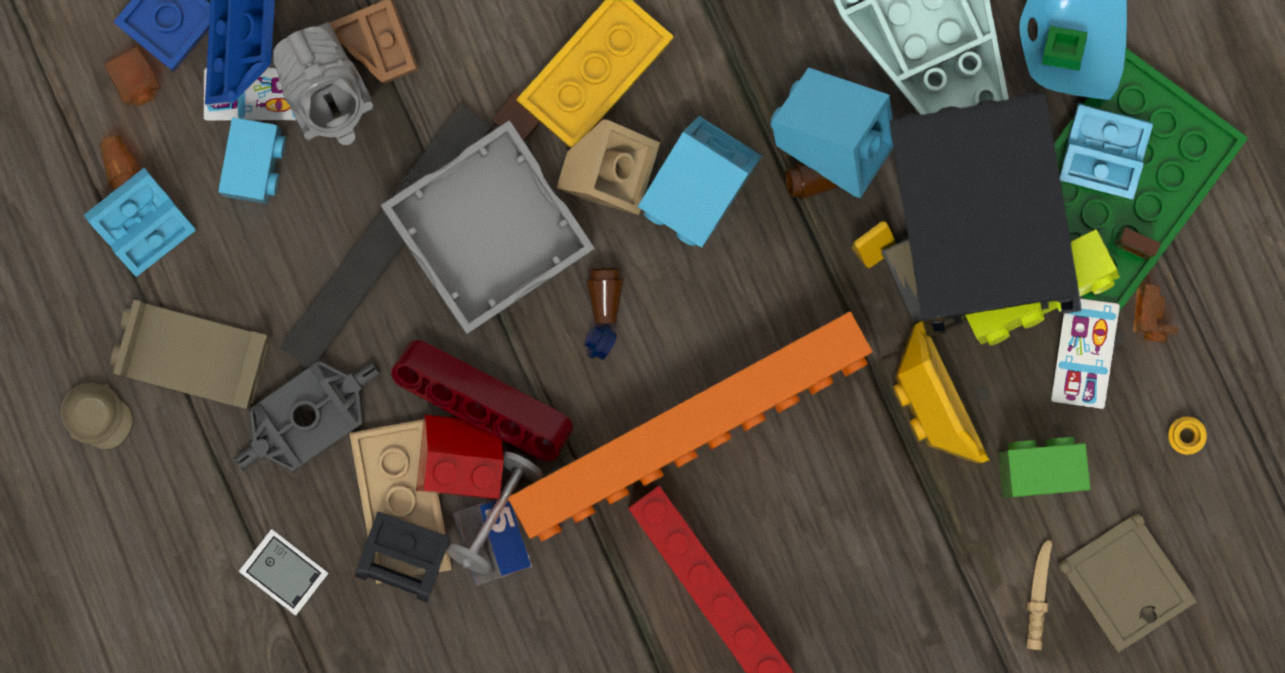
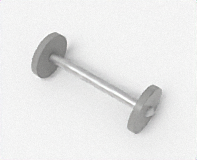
M503 452V465L513 473L501 492L500 499H497L471 547L467 549L457 544H450L447 550L449 556L463 565V568H468L480 574H488L491 566L484 558L478 555V552L509 500L508 497L511 496L521 478L537 482L543 477V472L535 464L515 453Z

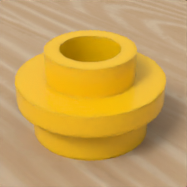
M1194 417L1178 418L1169 427V444L1180 454L1190 455L1197 453L1206 443V429ZM1185 428L1189 429L1193 434V438L1189 443L1183 442L1180 438V433Z

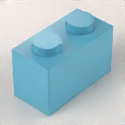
M232 117L218 190L222 196L269 204L270 195L276 196L279 185V174L274 173L277 158H283L286 147V136H281L282 130L278 125Z

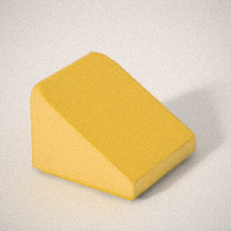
M880 222L854 241L852 249L865 267L871 268L883 259L881 255L882 250L897 243L887 223Z

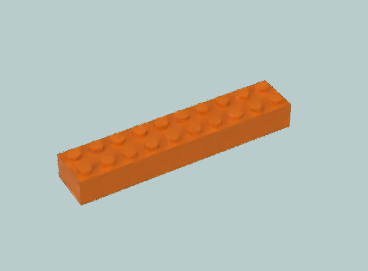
M850 311L509 496L508 499L528 537L533 539L538 536L540 541L543 542L562 532L563 530L559 524L573 518L574 522L578 523L595 514L596 511L593 506L607 499L609 505L630 495L627 487L641 481L642 485L646 486L663 477L664 474L661 469L674 462L676 467L679 468L696 459L698 455L695 450L708 444L712 450L731 440L732 436L729 432L742 426L745 432L764 422L766 418L763 413L775 407L776 411L780 413L800 401L798 394L808 389L811 395L832 385L834 381L831 376L842 371L846 377L868 364L865 358L873 353Z

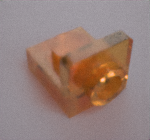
M135 47L104 64L119 91V97L127 106L133 103L135 107L141 106L151 101L155 97L154 92L161 89L139 47Z
M1144 284L1137 288L1133 332L1143 333V340L1167 342V336L1178 335V326L1157 324V318H1162L1165 307V297L1160 295V286Z

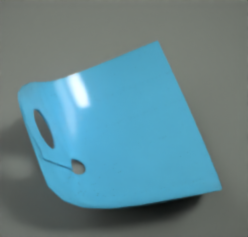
M1027 0L1020 19L1019 28L1030 76L1036 83L1056 92L1110 100L1118 89L1124 70L1127 37V0ZM1030 18H1034L1038 26V35L1034 42L1028 36L1027 28ZM1050 26L1088 32L1080 71L1042 64Z

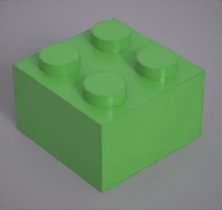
M1074 437L1045 440L1046 447L1036 448V440L1007 443L1008 450L998 452L1002 498L1090 490L1086 443L1075 444Z

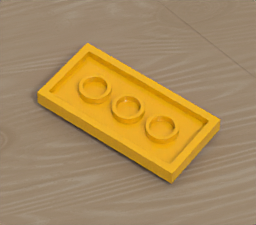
M605 0L516 100L571 149L600 123L674 40V36L633 0Z

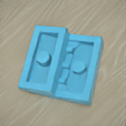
M1078 103L1060 169V181L1133 200L1144 165L1143 157L1153 123Z
M145 168L84 214L91 226L110 245L114 253L136 277L196 231L187 217Z

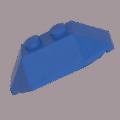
M210 0L205 105L213 106L234 103L269 68L272 58L275 0Z

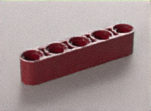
M421 340L410 341L391 369L392 379L403 389L543 461L555 460L573 431L571 420L562 412Z

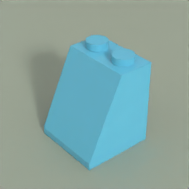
M809 67L802 78L794 82L789 97L782 107H778L775 110L771 119V128L774 131L777 147L858 198L862 197L893 149L889 122L893 118L889 94Z
M698 116L683 131L637 207L645 211V217L651 222L658 225L665 224L676 231V236L684 243L691 246L698 245L702 248L748 180L762 155L706 119Z

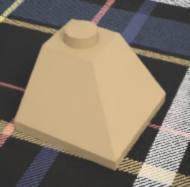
M603 119L567 152L556 189L587 201L639 215L641 209L637 206L646 193L660 142L612 121Z

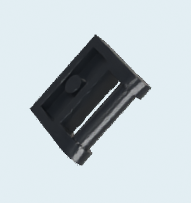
M378 511L355 577L365 581L369 577L416 594V599L428 603L451 537ZM376 552L425 569L426 572L423 580L373 563Z

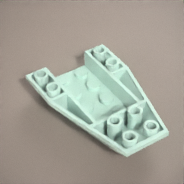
M833 0L841 19L919 115L935 113L945 107L964 108L975 106L985 100H1009L990 0Z

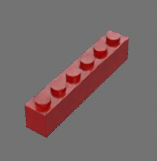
M658 486L628 508L745 672L794 673L661 487Z

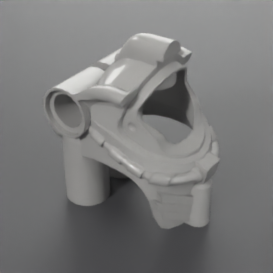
M330 22L317 27L305 28L287 36L272 49L271 59L277 69L284 99L290 105L304 133V138L310 141L316 136L336 137L342 145L352 144L356 138L353 128L358 124L363 113L374 110L375 105L360 73L346 56ZM335 101L341 113V116L337 118L334 117L329 103Z

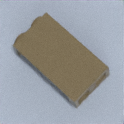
M135 299L133 300L132 307L127 306L121 320V328L125 329L122 343H116L110 363L115 366L113 374L247 410L253 407L272 337L149 305Z

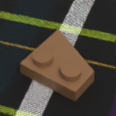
M383 0L330 22L339 42L382 83H389L420 70L394 0Z

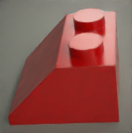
M424 415L416 491L483 499H500L504 462L502 440L463 419Z

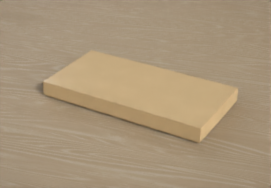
M424 419L349 433L368 537L378 511L446 535L439 494L416 491ZM447 551L439 572L452 570L451 558ZM376 552L373 561L375 564L411 577L425 575L426 572L425 569Z

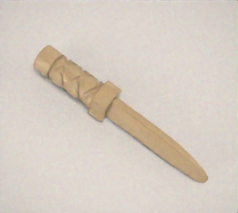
M1049 540L1042 545L1035 564L1030 602H1027V610L1030 611V622L1028 624L1029 634L1027 635L1026 649L1042 650L1044 614L1048 612L1049 606L1048 603H1044L1052 542Z

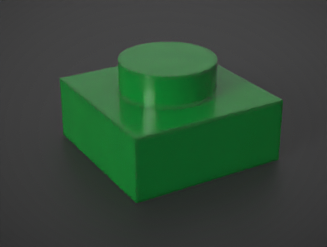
M1050 26L1042 64L1080 71L1088 32Z

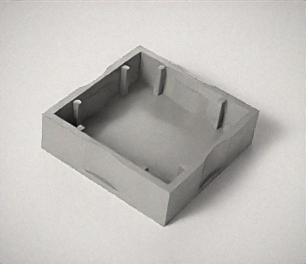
M510 120L465 149L457 158L436 172L424 176L381 205L382 210L465 334H468L595 249L566 204L555 195L545 180L540 165Z

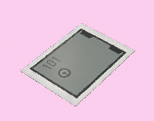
M272 529L239 570L241 574L295 616L329 574Z

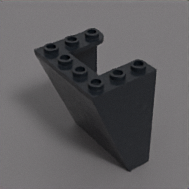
M1024 93L1015 99L1003 101L985 100L975 106L964 108L945 107L935 113L924 115L906 114L899 119L889 121L922 321L927 337L946 334L944 323L946 319L954 318L955 323L960 324L963 323L962 315L1039 302L1041 310L1049 309L1048 302L1054 301L1060 302L1062 314L1082 311L1046 93L1037 95L1034 93Z

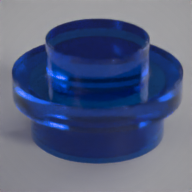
M603 324L600 328L594 326L587 335L584 346L588 348L586 356L589 358L597 357L603 360L611 351L616 341L617 333L611 331L609 324Z

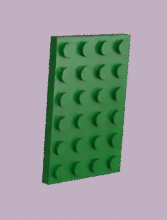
M1127 48L1125 51L1123 74L1118 89L1112 98L1104 100L1088 97L1083 104L1153 123L1143 157L1144 165L1134 198L1132 200L1061 181L1070 241L1097 229L1120 276L1113 280L1115 285L1099 294H1094L1091 291L1080 298L1119 304V312L1248 139L1247 136ZM1073 118L1054 142L1059 174ZM1128 228L1161 243L1156 256L1145 260L1115 246L1114 242L1119 231Z

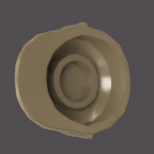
M85 383L76 386L70 390L61 404V418L64 427L70 433L72 439L82 443H87L100 449H113L123 443L132 429L133 416L129 407L108 384Z

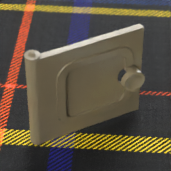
M1138 512L1058 563L1060 572L1072 584L1117 653H1120L1197 603L1188 587L1144 525L1143 517Z

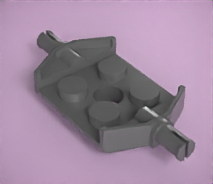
M321 361L316 362L250 408L253 441L250 443L251 446L233 457L235 463H240L237 466L241 471H244L245 468L258 459L267 458L296 472L306 462L358 426L364 424L360 391L363 386L381 374L375 369L376 367L372 362L354 375L352 373L346 375ZM302 405H310L316 412L315 421L308 427H301L295 420L296 410Z

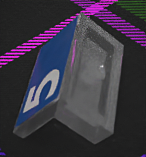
M497 499L453 513L463 547L467 549L471 547ZM509 500L478 552V555L484 558L491 566L488 574H480L471 570L476 586L533 568L516 513Z

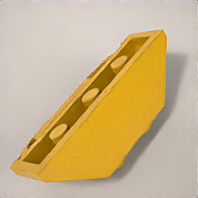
M923 321L915 324L911 329L895 374L898 384L893 386L894 393L901 406L908 405L914 419L909 421L914 435L918 441L924 439L929 447L977 464L990 460L931 337L926 336Z

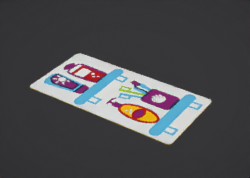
M207 68L204 69V120H232V117L245 120H296L290 105L284 99L276 68H268L234 103L213 106L205 105Z
M1080 299L1082 311L1067 313L1063 317L1051 400L1058 403L1103 409L1107 395L1120 305Z

